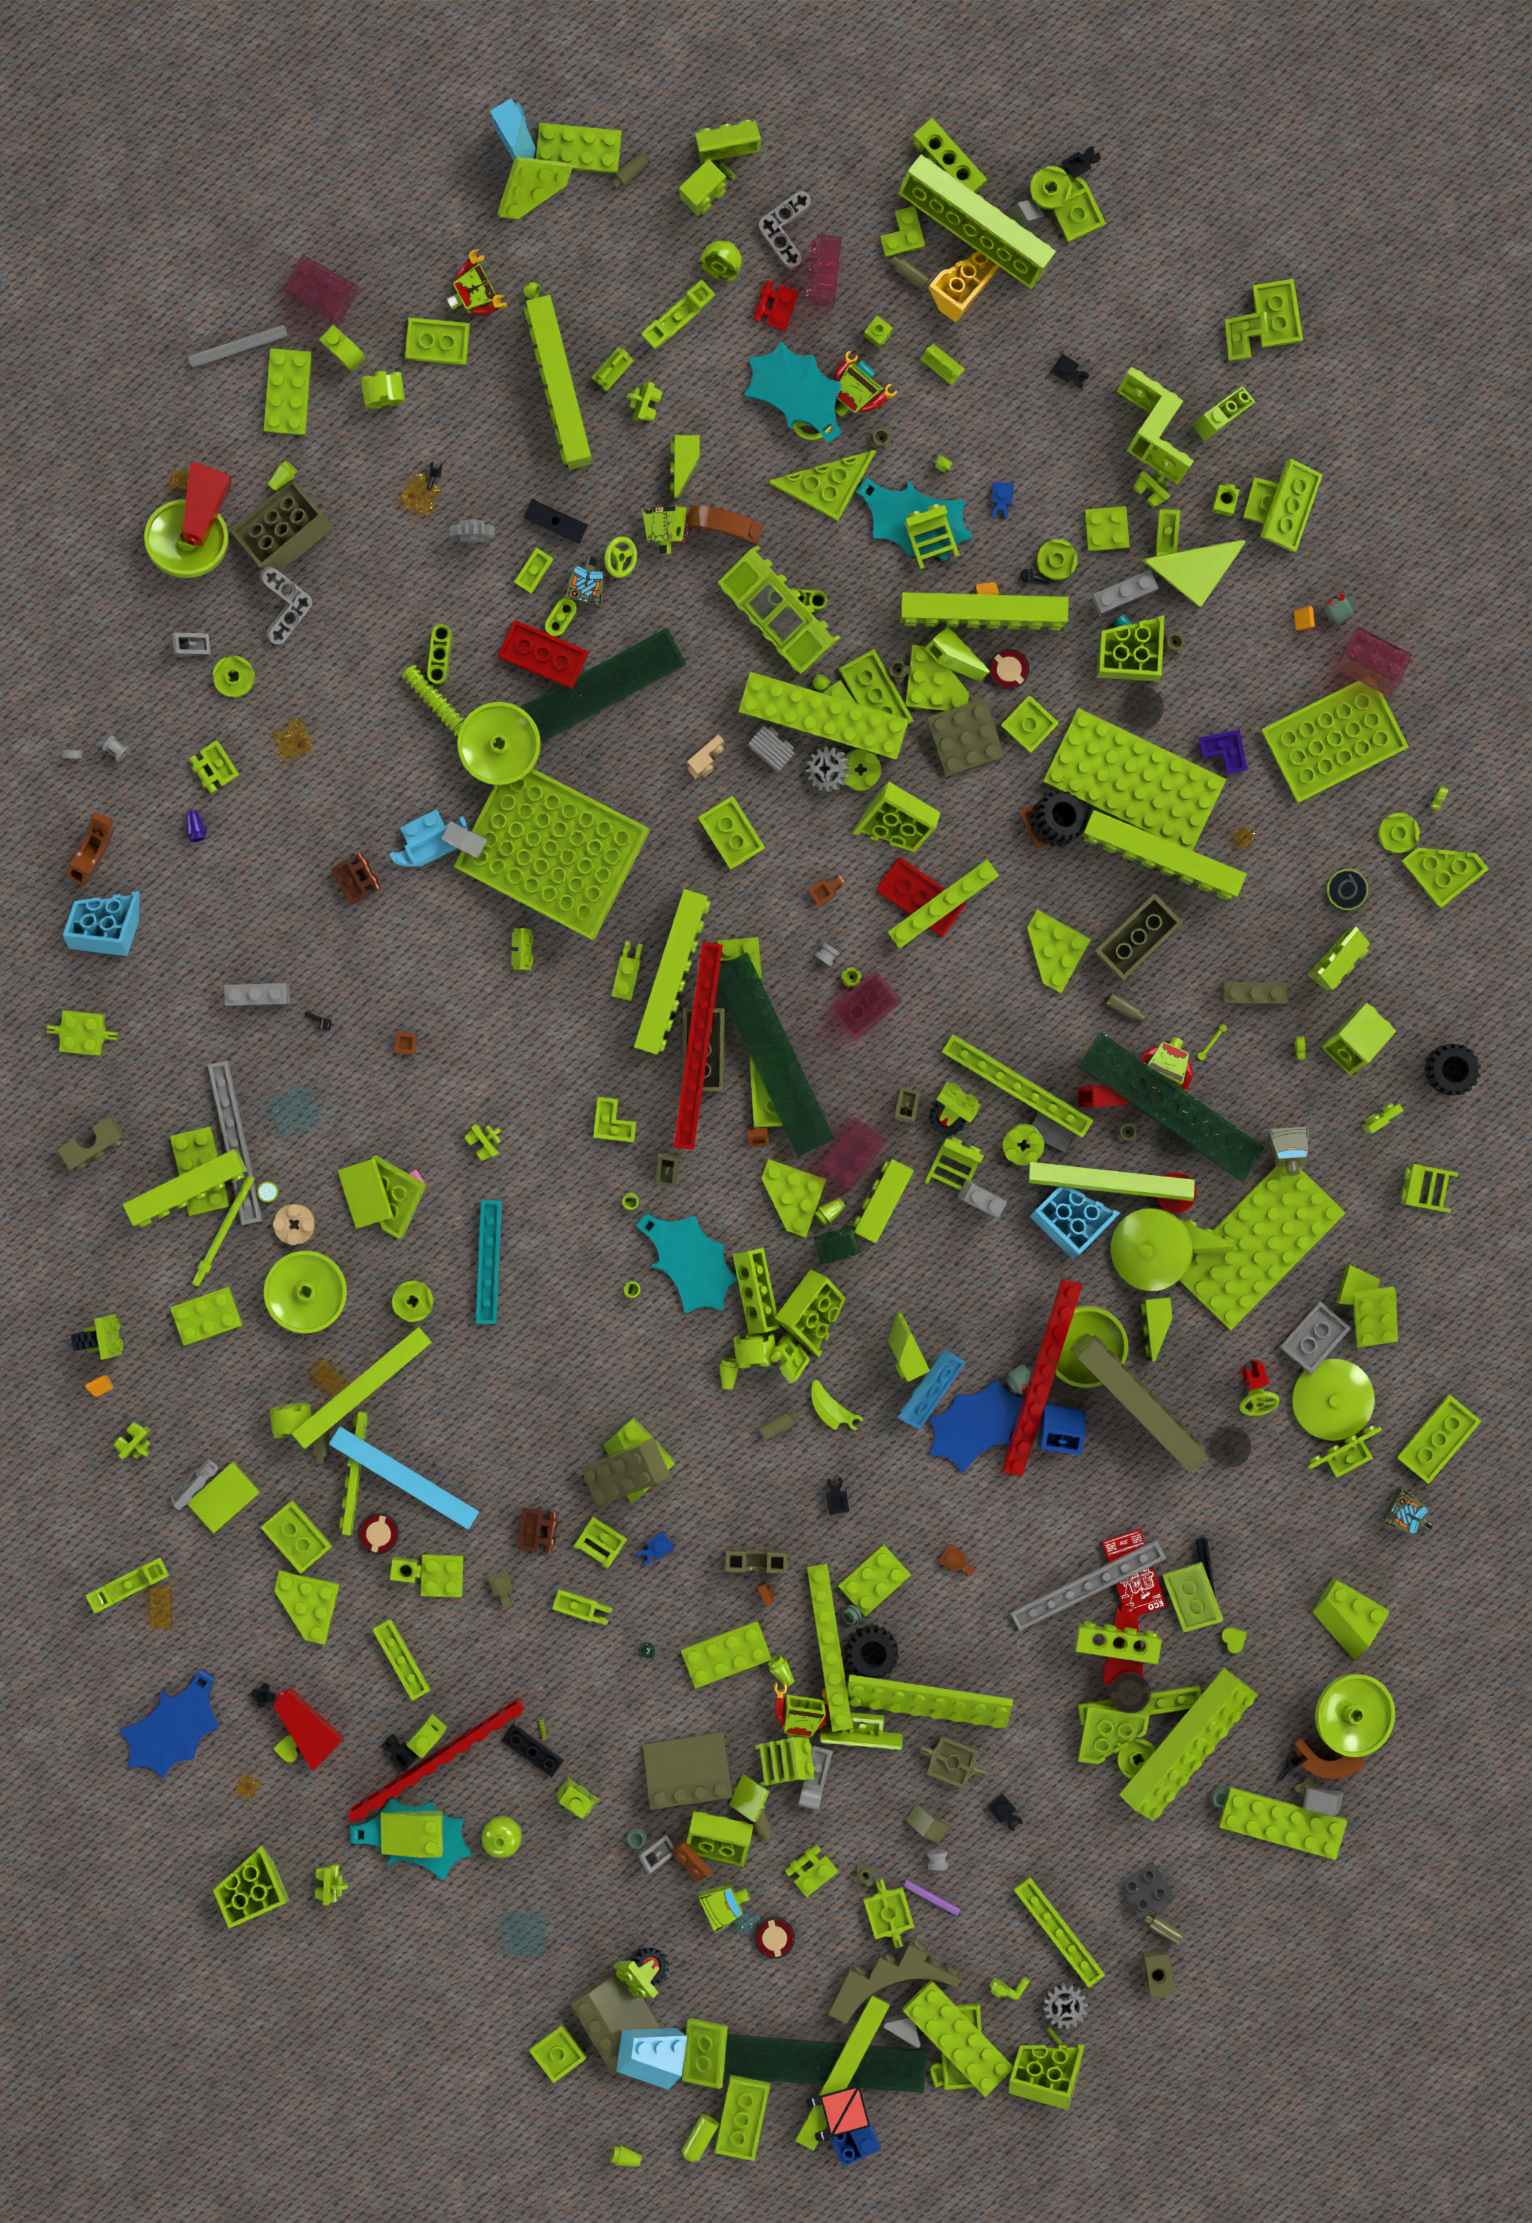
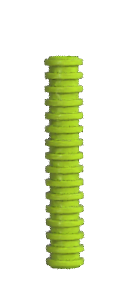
M416 665L410 666L402 674V678L407 680V684H411L410 687L412 689L415 688V693H419V697L424 698V703H428L429 708H433L432 711L437 713L436 716L441 717L442 722L445 721V726H449V730L455 732L454 736H458L465 719L459 717L460 714L455 712V708H451L452 705L447 703L446 698H442L443 695L438 693V689H434L433 684H429V679L426 680V676L421 675V671L417 670Z

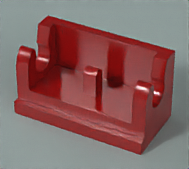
M1257 1359L1252 1360L1251 1363L1254 1370L1248 1369L1247 1372L1246 1368L1242 1366L1241 1372L1245 1381L1243 1384L1248 1390L1251 1391L1270 1384L1263 1362Z

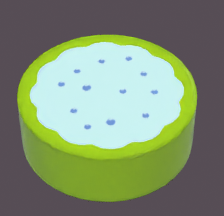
M263 1182L259 1185L257 1194L262 1201L271 1202L278 1197L279 1189L273 1182Z

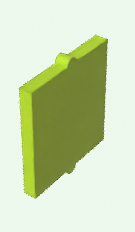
M742 1774L737 1788H734L735 1792L729 1805L751 1821L756 1822L761 1810L765 1808L764 1803L770 1791Z

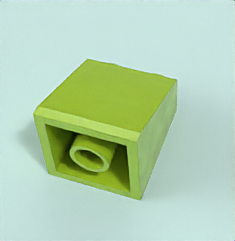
M1365 1003L1343 1023L1321 1048L1349 1075H1352L1375 1057L1396 1030L1377 1013L1373 1006Z

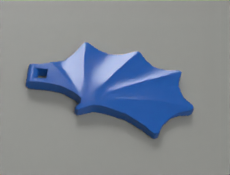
M993 1380L986 1389L972 1395L956 1394L953 1404L947 1411L929 1418L935 1431L934 1444L930 1454L950 1459L955 1463L960 1472H965L973 1460L983 1451L999 1443L1010 1444L1011 1439L1009 1435L1015 1428L1024 1398L1014 1396L996 1380Z
M200 1669L190 1686L183 1692L169 1696L165 1689L162 1690L160 1704L150 1715L120 1730V1733L126 1738L130 1747L128 1767L143 1766L151 1768L163 1778L168 1769L176 1762L194 1759L200 1739L207 1732L217 1729L219 1726L209 1703L211 1685L215 1677ZM199 1678L207 1682L205 1687L198 1683Z

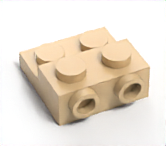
M719 734L687 761L689 766L687 768L688 772L695 780L702 775L706 777L714 770V760L711 756L717 757L724 750L723 746L725 745L724 740Z

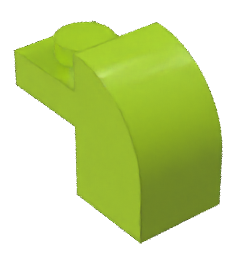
M334 325L319 339L351 373L366 359L362 351Z

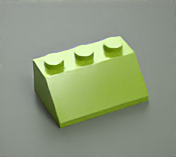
M744 120L739 122L738 125L724 124L719 126V129L711 130V128H704L699 130V133H695L700 163H704L708 159L714 161L761 151V138L756 121Z
M693 1811L686 1843L701 1858L744 1867L750 1846L753 1824H748L745 1821L731 1820L723 1816L717 1817L705 1812Z

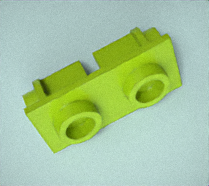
M935 344L929 346L920 359L951 385L954 384L965 370Z
M618 347L592 376V379L605 391H608L634 360L628 356L629 354L624 349Z
M514 929V933H512V947H518V951H512L511 966H513V970H531L533 956L531 954L533 944L532 929Z

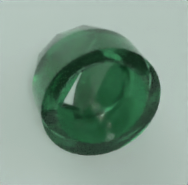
M643 1642L639 1647L638 1656L641 1658H654V1645L650 1642L646 1645Z

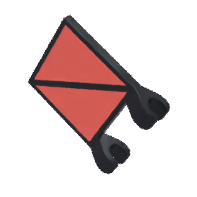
M860 2085L806 2100L808 2108L821 2104L823 2107L828 2129L815 2133L817 2141L870 2127Z

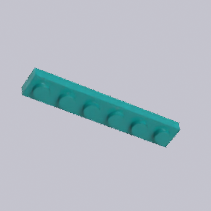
M481 1200L476 1323L497 1324L502 1201Z

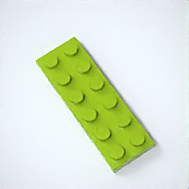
M1229 1786L1228 1795L1226 1796L1225 1805L1218 1823L1219 1828L1336 1860L1347 1824L1346 1819L1315 1812L1302 1806Z
M932 1980L902 2008L906 2015L984 2097L1013 2070L1014 2067Z

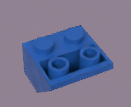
M1045 1404L1037 1441L1038 1446L1044 1450L1081 1455L1085 1437V1410Z
M870 2120V2127L830 2138L843 2167L881 2150L880 2141Z

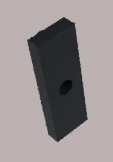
M531 499L523 517L578 544L581 543L588 528V524L534 499ZM554 519L560 520L558 525H553L552 521Z
M516 1724L513 1725L502 1740V1742L550 1777H553L564 1762V1759ZM534 1748L537 1753L531 1754L529 1750Z

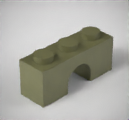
M1223 982L1221 1003L1287 1004V983Z
M109 1116L91 1127L96 1134V1142L92 1147L87 1148L82 1145L78 1138H74L57 1149L69 1170L76 1169L80 1171L88 1166L87 1161L94 1158V1160H97L105 1155L104 1151L109 1147L114 1149L123 1143L122 1139L126 1136L113 1116Z
M726 1548L725 1572L760 1570L767 1573L787 1574L788 1550Z

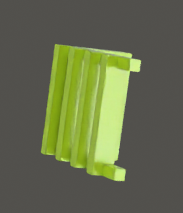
M939 504L927 508V512L921 514L920 511L908 514L909 518L905 519L904 525L920 569L924 568L922 560L953 550L955 557L959 556L946 517L948 512L945 505L941 507ZM945 526L946 534L916 544L915 536ZM949 538L950 546L920 556L918 548Z
M951 1136L950 1140L945 1138L925 1183L929 1184L931 1177L961 1190L962 1186L935 1174L936 1167L939 1166L971 1181L984 1155L980 1154V1149L972 1145L969 1148L962 1146L963 1141ZM945 1155L972 1168L969 1175L940 1163L941 1156Z
M1408 1163L1404 1173V1187H1402L1400 1194L1401 1204L1450 1213L1451 1209L1443 1208L1449 1175L1457 1177L1458 1173ZM1425 1171H1430L1432 1173L1426 1204L1419 1203ZM1437 1173L1444 1174L1438 1206H1433L1431 1202Z
M793 1737L755 1745V1749H760L764 1776V1782H760L762 1787L795 1780L814 1779V1765L811 1756L812 1747L809 1737ZM778 1745L781 1747L785 1778H782ZM768 1747L771 1750L774 1780H772Z

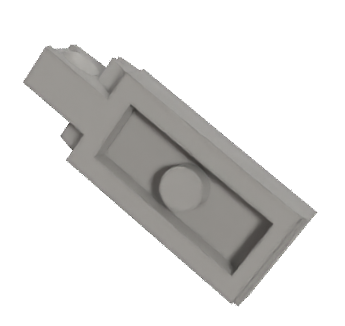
M208 1458L199 1469L196 1468L170 1497L176 1509L180 1510L183 1506L188 1505L194 1493L203 1488L206 1479L214 1476L218 1470L217 1464Z

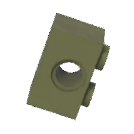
M1161 1949L1143 1952L1144 1959H1140L1142 1972L1146 1971L1147 1979H1143L1145 1992H1149L1151 1998L1175 1995L1168 1950ZM1153 1971H1162L1159 1977L1152 1976Z

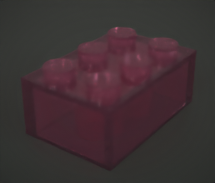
M817 234L816 240H812L811 258H814V261H810L808 279H812V282L807 283L806 299H810V306L834 308L841 236Z
M302 254L282 291L287 297L340 326L360 290L353 282Z
M1357 626L1349 637L1335 669L1391 697L1402 680L1412 654Z
M876 970L832 1005L828 1011L849 1037L855 1041L900 1005L902 1001Z
M853 1117L817 1166L851 1191L888 1141L856 1117Z

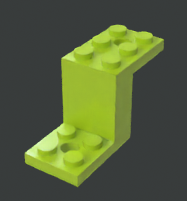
M1131 367L1116 392L1150 413V415L1136 434L1127 451L1176 484H1179L1194 461L1187 454L1172 447L1169 442L1161 440L1160 437L1183 403V400L1175 393L1163 388L1158 382L1146 377L1140 370Z

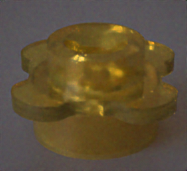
M176 468L171 471L172 481L169 484L172 489L180 488L187 490L190 471L187 469L184 471H179Z
M243 1774L236 1790L248 1798H253L256 1788L260 1786V1781L249 1777L248 1774Z

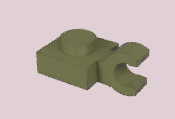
M508 1570L488 1576L493 1596L500 1595L503 1609L511 1607L513 1604L509 1592L513 1591L514 1588Z

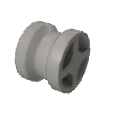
M823 942L821 950L816 952L814 956L831 967L834 958L838 957L840 953Z
M935 1849L927 1851L929 1870H945L948 1868V1863L946 1862L947 1850Z

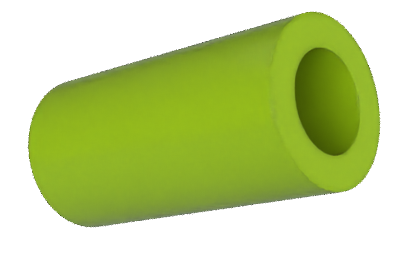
M701 2114L681 2150L683 2157L689 2162L699 2161L719 2126V2123L707 2114Z

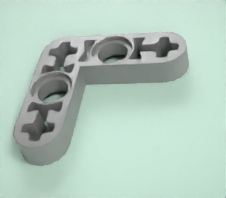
M804 191L795 193L762 217L759 222L761 234L784 266L790 270H795L800 266L801 254L782 228L810 208L811 198ZM799 197L801 199L806 198L805 206L802 204L796 207L798 212L794 213L793 207L789 204L792 203L795 206L798 203ZM788 209L791 213L790 217L782 219L779 216L780 210ZM764 222H772V230L776 234L772 236V233L768 228L764 230ZM779 237L784 238L786 241V245L783 248H778L774 244V241ZM789 247L792 248L789 249L790 255L792 257L797 256L795 264L793 262H787L789 260V257L785 251Z
M266 567L260 573L261 581L288 602L269 626L266 633L267 638L272 643L282 644L311 608L312 599L273 567ZM273 573V577L279 582L276 584L272 580H268L266 575ZM284 584L291 585V592L287 595H283L281 592ZM299 598L304 599L306 602L304 606L299 605ZM293 606L297 608V610L300 611L299 614L295 610L291 609V607ZM287 613L294 614V620L292 623H286L284 621V617ZM281 622V624L287 627V629L285 630L278 624ZM274 631H279V634L281 636L280 638H274V634L272 633Z

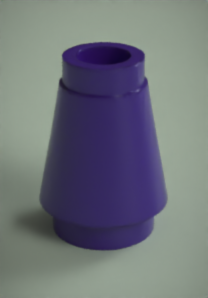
M197 810L186 812V831L190 842H199L206 839L205 834H207V831Z

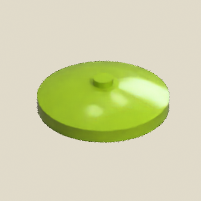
M186 499L174 500L162 505L149 518L144 533L146 551L152 562L169 575L180 578L202 576L216 568L227 552L228 531L221 515L218 514L204 546H192L183 539L182 532Z
M492 702L476 708L464 720L458 734V752L463 765L475 778L490 785H509L523 779L534 768L540 755L541 739L535 722L527 712L510 703Z
M1156 1208L1141 1209L1126 1216L1116 1227L1110 1248L1111 1258L1118 1274L1128 1284L1145 1291H1158L1177 1283L1187 1272L1193 1251L1191 1238L1184 1224L1173 1214Z
M297 1251L284 1256L271 1268L264 1284V1300L272 1318L282 1327L297 1333H313L331 1325L341 1314L347 1299V1285L341 1269L332 1259L315 1251Z
M1078 1306L1075 1308L1055 1374L1070 1385L1091 1388L1100 1386L1102 1383L1070 1349L1086 1333L1092 1337L1096 1335L1107 1346L1105 1350L1110 1349L1122 1361L1119 1364L1121 1365L1122 1363L1125 1364L1128 1355V1338L1122 1324L1107 1310L1096 1306Z
M1327 1358L1323 1360L1312 1374H1309L1305 1369L1300 1373L1293 1386L1291 1402L1297 1421L1307 1432L1323 1440L1338 1441L1354 1436L1365 1427L1373 1413L1375 1397L1369 1378L1358 1366L1343 1359Z
M1351 1673L1340 1676L1327 1685L1318 1699L1315 1710L1317 1731L1323 1742L1341 1755L1348 1757L1369 1755L1378 1750L1387 1741L1392 1732L1395 1722V1706L1391 1694L1381 1682L1368 1675Z

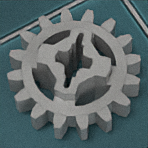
M477 519L460 520L459 524L449 526L450 537L460 538V542H485L484 538L494 537V525H484V521Z
M825 747L824 750L817 749L818 755L811 754L813 761H807V764L811 765V768L806 769V772L811 773L808 780L814 781L812 786H819L820 791H825V789L827 792H832L833 789L840 790L839 784L845 785L844 778L850 777V775L846 774V771L851 769V767L846 766L849 759L843 758L845 753L838 752L837 748Z
M1063 1982L1061 1983V1988L1054 1985L1055 1991L1048 1990L1049 1997H1044V2002L1047 2004L1043 2005V2010L1048 2011L1045 2013L1046 2018H1051L1050 2022L1052 2025L1057 2022L1060 2029L1062 2025L1069 2029L1070 2024L1077 2027L1076 2021L1083 2022L1084 2020L1081 2015H1087V2010L1084 2007H1087L1088 2003L1083 2001L1086 1998L1085 1994H1080L1081 1990L1079 1987L1074 1990L1072 1983L1065 1987ZM1076 2000L1079 2001L1078 2010L1074 2007ZM1053 2002L1057 2005L1055 2012L1052 2011ZM1062 2004H1064V2005L1069 2004V2008L1064 2007V2008L1062 2009Z

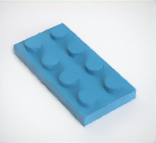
M944 1349L936 1357L935 1364L930 1369V1372L924 1375V1380L920 1386L914 1389L911 1399L902 1407L898 1418L920 1430L966 1362Z

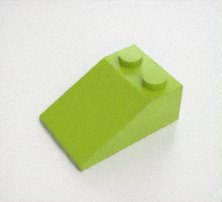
M443 1810L381 1812L382 1854L419 1858L442 1857L444 1852Z

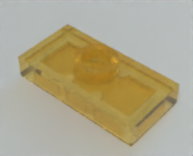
M325 1357L309 1371L333 1397L350 1385Z
M172 1587L150 1588L151 1629L172 1628Z

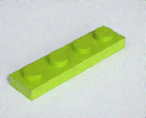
M390 1618L372 1629L411 1700L413 1701L429 1692L431 1689L392 1619Z

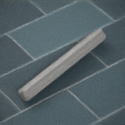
M281 325L190 355L188 357L189 363L192 367H197L288 336L286 327Z

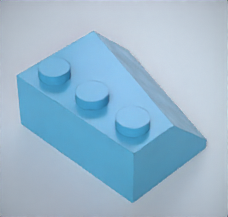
M511 98L492 109L490 114L494 128L513 160L515 156L535 159L537 150L526 127L524 112L519 103L514 104Z
M139 891L131 892L132 895L127 896L118 894L113 895V898L100 899L98 897L74 901L63 933V938L68 948L128 956L139 923Z
M1058 1187L1029 1217L1074 1260L1120 1213L1103 1206L1104 1204L1098 1201L1095 1202L1087 1198L1085 1194L1073 1188Z
M676 2028L622 2030L616 2071L669 2090L682 2076L687 2035Z

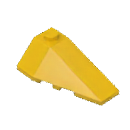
M977 251L971 257L964 261H959L950 269L941 271L928 287L939 311L956 323L999 269V265Z

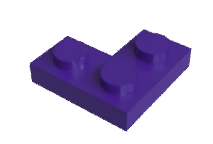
M1240 730L1198 738L1202 759L1222 755L1226 775L1248 770Z

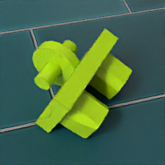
M644 383L642 390L635 387L634 393H627L626 398L631 400L629 407L635 409L632 419L636 421L654 420L656 410L649 408L648 404L650 400L659 403L663 393L654 387V383Z
M1143 470L1139 474L1133 489L1141 495L1148 488L1153 494L1147 499V502L1151 507L1156 508L1162 502L1165 503L1170 497L1165 491L1169 484L1164 480L1166 476L1163 474L1160 476L1154 471L1151 474L1153 478H1151Z
M478 1124L472 1126V1130L468 1132L465 1139L471 1146L478 1140L483 1143L484 1147L476 1152L481 1161L498 1155L499 1152L490 1139L496 1145L500 1143L501 1140L497 1134L501 1130L498 1128L493 1131L490 1125L484 1128L488 1133V1136H486Z
M133 1422L126 1430L133 1437V1440L129 1443L121 1436L113 1444L120 1453L118 1456L122 1460L127 1458L134 1449L136 1451L133 1453V1456L136 1459L141 1454L146 1457L150 1454L147 1447L151 1443L148 1440H145L142 1444L140 1442L151 1430L147 1426L143 1428L141 1425Z
M339 1864L316 1869V1879L323 1880L324 1886L316 1888L315 1899L321 1900L323 1905L329 1906L330 1903L338 1901V1897L342 1896V1890L348 1889V1883L343 1882V1875H339Z

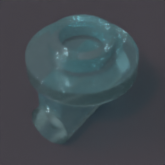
M743 1913L737 1918L738 1929L744 1934L751 1933L753 1925L760 1921V1916L754 1914L749 1917L746 1913Z

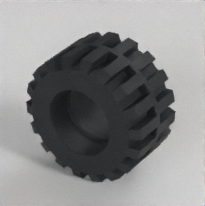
M1063 790L1053 791L1032 808L1033 811L1030 814L1032 817L1030 825L1034 826L1032 831L1037 833L1036 837L1039 840L1042 839L1045 845L1050 843L1051 847L1067 845L1077 838L1086 827L1084 824L1087 822V817L1084 816L1087 813L1086 809L1082 808L1083 803L1081 801H1077L1078 797L1075 795L1070 796V792L1066 791L1063 793ZM1052 811H1055L1062 816V818L1064 819L1065 827H1062L1055 822L1052 816Z
M1445 1044L1444 1046L1437 1047V1050L1432 1051L1430 1058L1426 1060L1428 1064L1425 1066L1424 1071H1427L1425 1077L1430 1081L1428 1084L1434 1087L1435 1091L1441 1092L1444 1095L1465 1094L1464 1092H1469L1472 1090L1471 1087L1476 1086L1478 1083L1476 1081L1477 1078H1480L1481 1073H1478V1071L1481 1069V1064L1477 1062L1479 1060L1478 1057L1474 1056L1473 1050L1467 1049V1046ZM1451 1057L1457 1058L1463 1066V1074L1456 1082L1448 1081L1442 1072L1444 1062Z
M865 1625V1628L861 1629L860 1627L855 1634L851 1635V1639L847 1644V1658L852 1670H855L858 1676L880 1677L882 1679L887 1673L890 1674L893 1667L895 1668L897 1665L899 1650L897 1642L890 1631L888 1632L886 1628H880L878 1625L871 1627ZM871 1641L879 1642L885 1649L884 1657L876 1663L864 1661L860 1654L862 1646Z

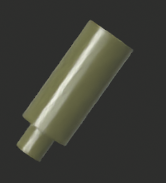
M639 153L615 173L616 178L611 183L615 188L621 184L625 186L650 165L648 160L642 153Z
M894 257L890 262L896 267L894 271L920 290L924 288L930 277L904 258L899 260L897 257Z
M1114 992L1105 1004L1132 1022L1137 1020L1142 1023L1146 1017L1140 1013V1008Z
M796 1411L790 1414L785 1412L759 1427V1430L764 1439L768 1440L794 1425L793 1421L798 1419L799 1416Z
M330 1428L314 1441L313 1455L316 1456L315 1463H324V1456H328Z
M762 1809L757 1821L753 1822L757 1835H761L763 1841L771 1838L769 1834L771 1827L765 1811Z
M1148 1914L1143 1918V1921L1148 1923L1147 1927L1174 1945H1177L1181 1940L1183 1932L1157 1915L1152 1917Z

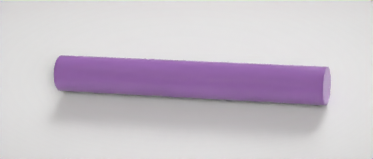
M905 1880L904 1888L956 1916L959 1914V1907L909 1880Z

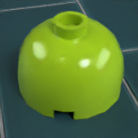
M729 241L712 242L706 247L700 257V261L703 262L701 266L703 270L720 280V275L727 278L726 282L733 281L741 270L742 256L735 245Z
M494 1817L486 1823L482 1830V1846L492 1857L507 1858L514 1854L521 1845V1828L510 1817Z

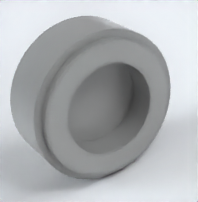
M62 750L61 757L81 759L83 750Z

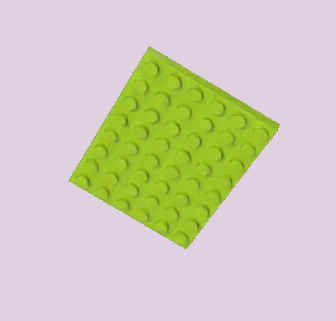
M532 769L527 776L515 783L494 786L471 831L487 839V842L478 858L461 851L454 867L591 940H595L651 829Z

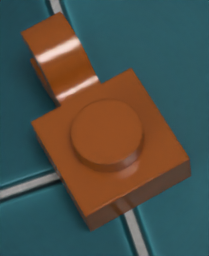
M838 876L830 883L824 878L808 889V891L820 907L834 898L836 894L833 890L845 882L841 876Z
M951 1544L947 1546L938 1562L953 1572L960 1568L971 1576L975 1571L973 1566L964 1561L967 1555Z

